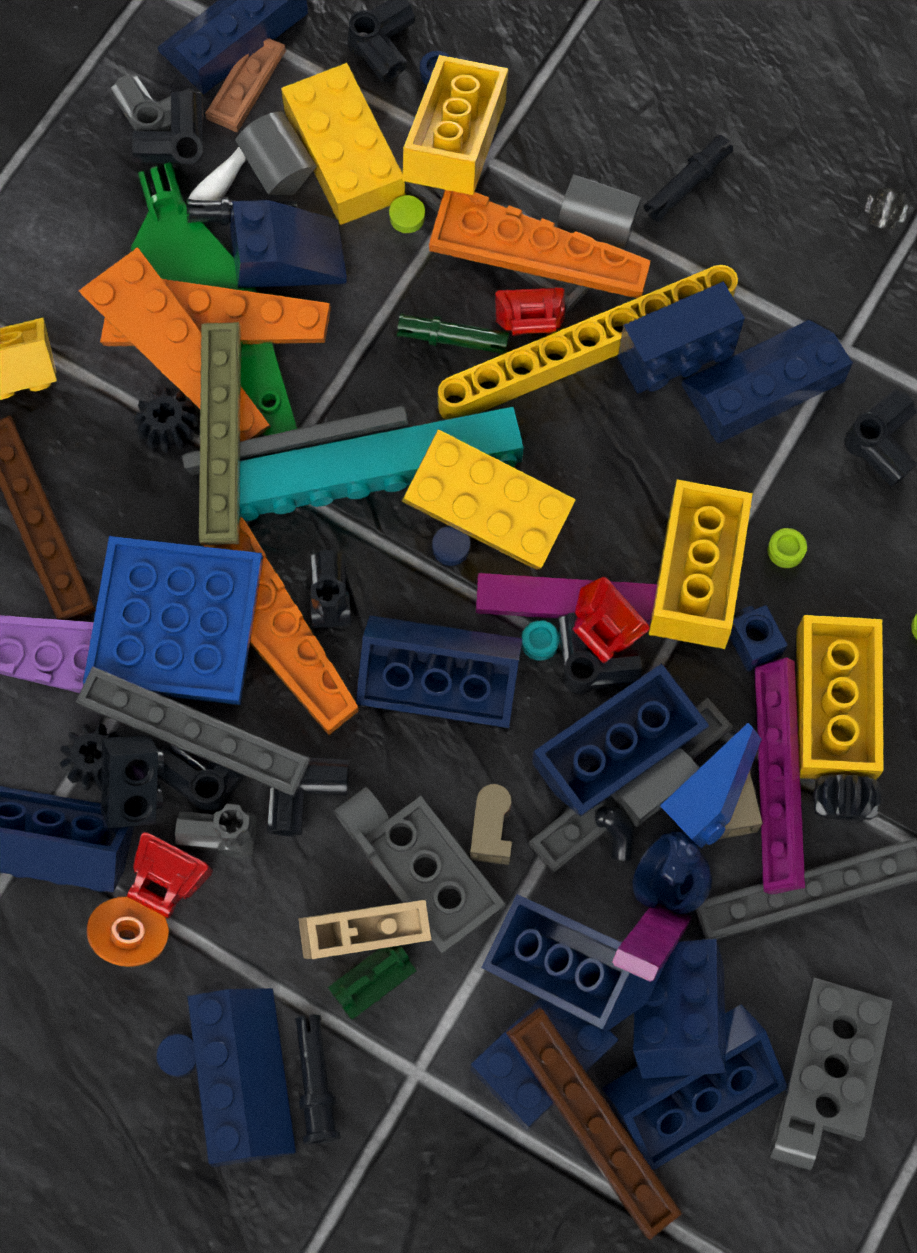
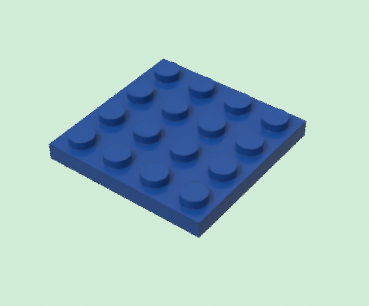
M109 536L83 684L93 666L161 696L241 705L263 563L262 553Z

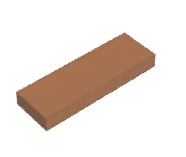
M267 38L263 41L264 46L250 57L247 54L233 66L205 113L206 119L238 133L286 52L285 45Z

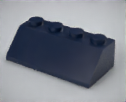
M218 0L158 46V51L201 93L205 94L226 78L240 59L247 54L250 57L264 46L263 41L267 38L275 40L307 15V0Z
M807 320L683 380L681 385L713 438L719 444L845 382L853 362L833 332Z
M369 616L362 641L356 704L509 728L522 638Z
M661 663L537 748L533 753L532 764L554 794L581 817L709 728V724Z
M0 786V873L11 874L18 878L28 877L50 881L58 885L68 884L85 887L98 892L115 891L125 870L134 826L108 828L101 813V803Z
M516 894L481 968L605 1031H609L647 1004L665 964L654 981L651 982L614 966L612 961L621 942Z
M273 988L226 989L187 996L209 1165L220 1167L295 1154L296 1147Z
M742 1004L725 1013L726 1073L642 1078L640 1069L637 1066L602 1088L613 1113L652 1170L657 1169L786 1090L787 1083L766 1030Z

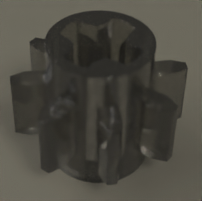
M879 186L876 195L868 193L863 212L870 214L868 223L891 230L895 228L896 221L905 223L910 208L909 203L903 202L905 193Z

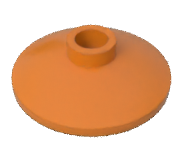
M117 897L103 902L92 912L87 924V938L94 952L109 963L125 967L140 966L157 958L164 950L169 934L168 924L164 916L128 897ZM122 937H128L131 940H125Z

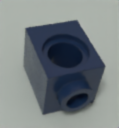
M767 605L756 610L753 606H749L734 614L729 637L747 672L755 669L756 666L782 657L787 643ZM756 629L763 634L764 640L753 641L747 636L746 631Z

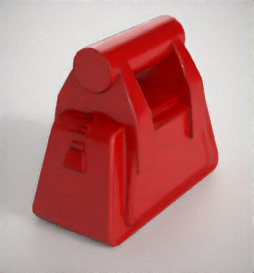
M563 288L496 291V323L503 329L511 331L513 336L530 333L553 334V332H556V328H560L565 319V290Z
M601 577L581 587L575 609L577 618L572 630L602 663L610 660L614 652H620L633 645V642L649 631L647 622L606 577Z
M144 832L140 836L133 865L134 873H137V876L127 893V897L166 918H170L176 904L182 898H190L212 875L213 869L200 859L148 832ZM151 882L167 889L165 898L147 889Z

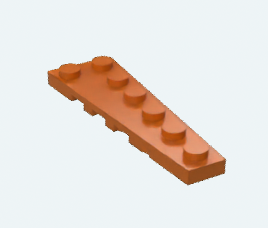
M449 190L444 191L429 242V251L633 298H639L643 295L651 260L605 242L595 241L592 237L576 231L570 233L554 227V223L542 218L539 221L522 214V210L510 205L506 208L490 202L489 197L477 192L469 195Z
M137 247L81 288L79 292L200 409L201 332ZM242 387L240 391V442L257 438L271 427Z
M162 279L200 332L201 324L239 322L241 326V342L243 344H262L264 342H272L274 344L325 343L331 311L330 303ZM104 318L100 339L103 346H134Z
M241 517L239 522V544L204 545L203 547L262 553L263 563L250 644L326 733L330 735L359 711L358 705L333 664L327 658L316 636L313 635L302 613L297 605L294 604L246 521Z

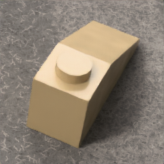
M426 900L298 918L304 959H317L431 940Z

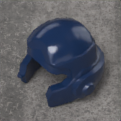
M671 832L658 838L642 856L635 870L633 890L636 900L646 907L655 908L660 903L675 914H685L694 911L705 902L711 890L713 879L709 863L700 853L697 844L686 834Z

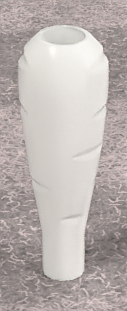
M240 147L226 161L212 171L193 190L188 199L219 200L220 197H224L241 166L247 160Z

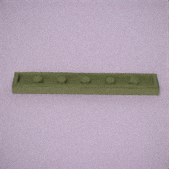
M239 322L201 324L199 543L201 545L239 544L241 326Z

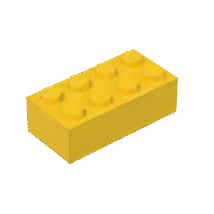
M439 55L403 147V181L458 193L474 194L506 103L508 68Z
M347 63L281 88L284 112L317 166L313 171L336 219H338L339 225L388 207L396 198L405 195L403 174Z
M438 429L401 502L538 570L542 568L576 499Z
M677 480L670 507L649 635L716 648H726L733 625L753 493Z
M804 615L796 629V701L800 779H817L823 775L845 774L864 776L877 780L882 774V619Z

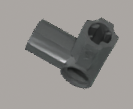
M127 74L117 79L115 85L111 87V94L134 131H171V96L156 102L151 98L138 76L133 77ZM188 88L181 92H194V90Z
M226 804L221 811L214 814L179 812L175 829V845L177 848L217 851V853L228 857L250 858L253 856L257 816L243 812L241 806L235 804Z

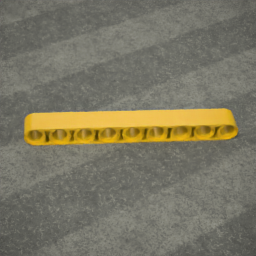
M726 265L710 267L450 376L439 385V413L446 420L479 414L614 357L619 353L622 332L616 331L614 327L623 326L647 315V313L657 311L723 281L734 298L738 283L737 274ZM591 340L596 345L591 347L581 344V341ZM549 354H559L563 359L555 361L547 356ZM522 367L528 369L530 372L525 375H520L515 373L513 370ZM489 381L497 386L492 389H485L480 384ZM455 395L463 400L459 403H450L446 399Z

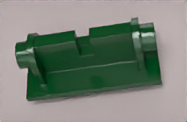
M400 945L380 948L330 985L328 989L350 1019L353 1020L417 972V970L409 961L408 955Z

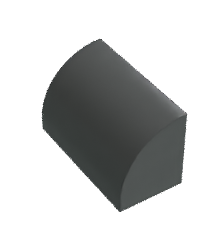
M283 111L269 113L256 119L245 127L235 139L268 195H295L317 167Z
M573 174L561 207L557 228L570 233L576 231L592 237L595 241L605 242L625 250L639 214L641 197Z
M679 748L615 792L611 797L637 828L662 809L660 805L684 784L699 767Z

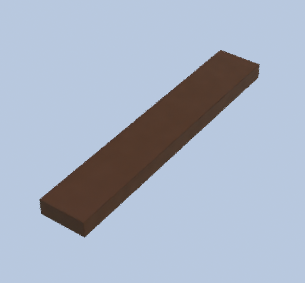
M11 415L0 420L1 490L57 620L75 621L96 612V609Z
M538 1008L506 1032L644 1236L649 1240L678 1218L682 1214L544 1010Z

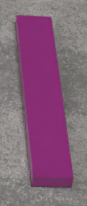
M478 573L476 613L558 619V617L565 616L568 613H575L581 587L595 580ZM610 581L647 624H650L657 584Z
M783 658L755 667L757 733L762 739L758 748L760 812L762 819L763 891L771 895L805 888L795 661L789 658Z
M660 903L655 908H649L618 947L612 963H614V966L649 982L654 981L685 933L692 917L686 914H675Z

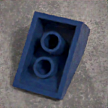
M270 200L232 201L230 231L238 288L346 284L347 276L338 219Z

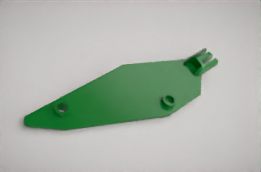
M170 162L164 164L171 191L166 190L158 166L150 168L157 192L155 195L152 194L145 171L138 172L149 212L131 246V251L138 247L161 279L257 293L256 287L238 288L234 258L202 222L187 223V216L189 214H186V204L182 199L173 164ZM241 342V387L271 426L262 434L268 436L297 429L272 342H264L262 344H243ZM269 400L276 401L273 407H265Z

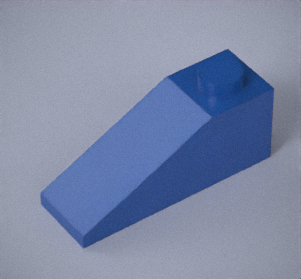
M749 723L660 805L700 848L706 843L710 845L716 842L724 834L726 829L724 826L730 822L762 740Z

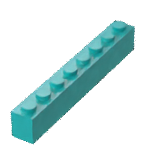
M514 407L240 461V518L242 517L245 521H251L260 514L270 512L286 514L294 511L296 507L310 504L314 507L326 506L335 499L345 497L361 499L368 496L370 492L380 490L387 492L400 491L411 483L438 429L514 467L517 463L522 462L523 444Z

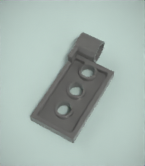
M364 787L333 810L341 825L401 903L426 900L431 934L430 941L441 956L506 908L504 901L422 796L415 799L389 819L377 798L367 787ZM403 826L410 829L413 837L409 844L397 846L391 842L390 834L397 827ZM423 857L431 858L437 865L436 872L427 878L418 876L414 871V864ZM450 888L459 892L461 902L456 908L445 909L439 904L438 896L443 890Z
M818 978L812 979L785 1097L781 1101L776 1126L771 1139L769 1158L811 1170L818 1153L823 1130L858 1141H862L865 1138L893 1001ZM845 1020L850 1023L854 1031L853 1037L850 1039L838 1037L833 1030V1022ZM828 1058L840 1060L845 1067V1076L842 1078L831 1077L825 1070V1060ZM820 1097L831 1099L837 1108L836 1116L826 1118L820 1115L816 1109V1100Z

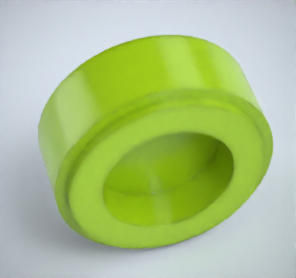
M410 195L396 198L389 208L390 223L394 229L402 233H413L419 230L425 222V207L418 198Z
M791 528L780 529L772 535L768 543V556L779 567H795L801 563L806 554L807 542L804 536L797 530Z

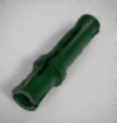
M400 313L397 337L429 341V345L436 346L437 343L499 353L501 355L506 353L509 336L508 331L504 332L441 321V317L437 316L429 319Z

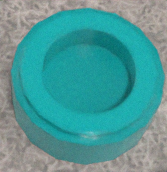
M534 621L525 627L522 633V649L529 658L537 661L547 660L557 652L560 635L555 626L547 621Z

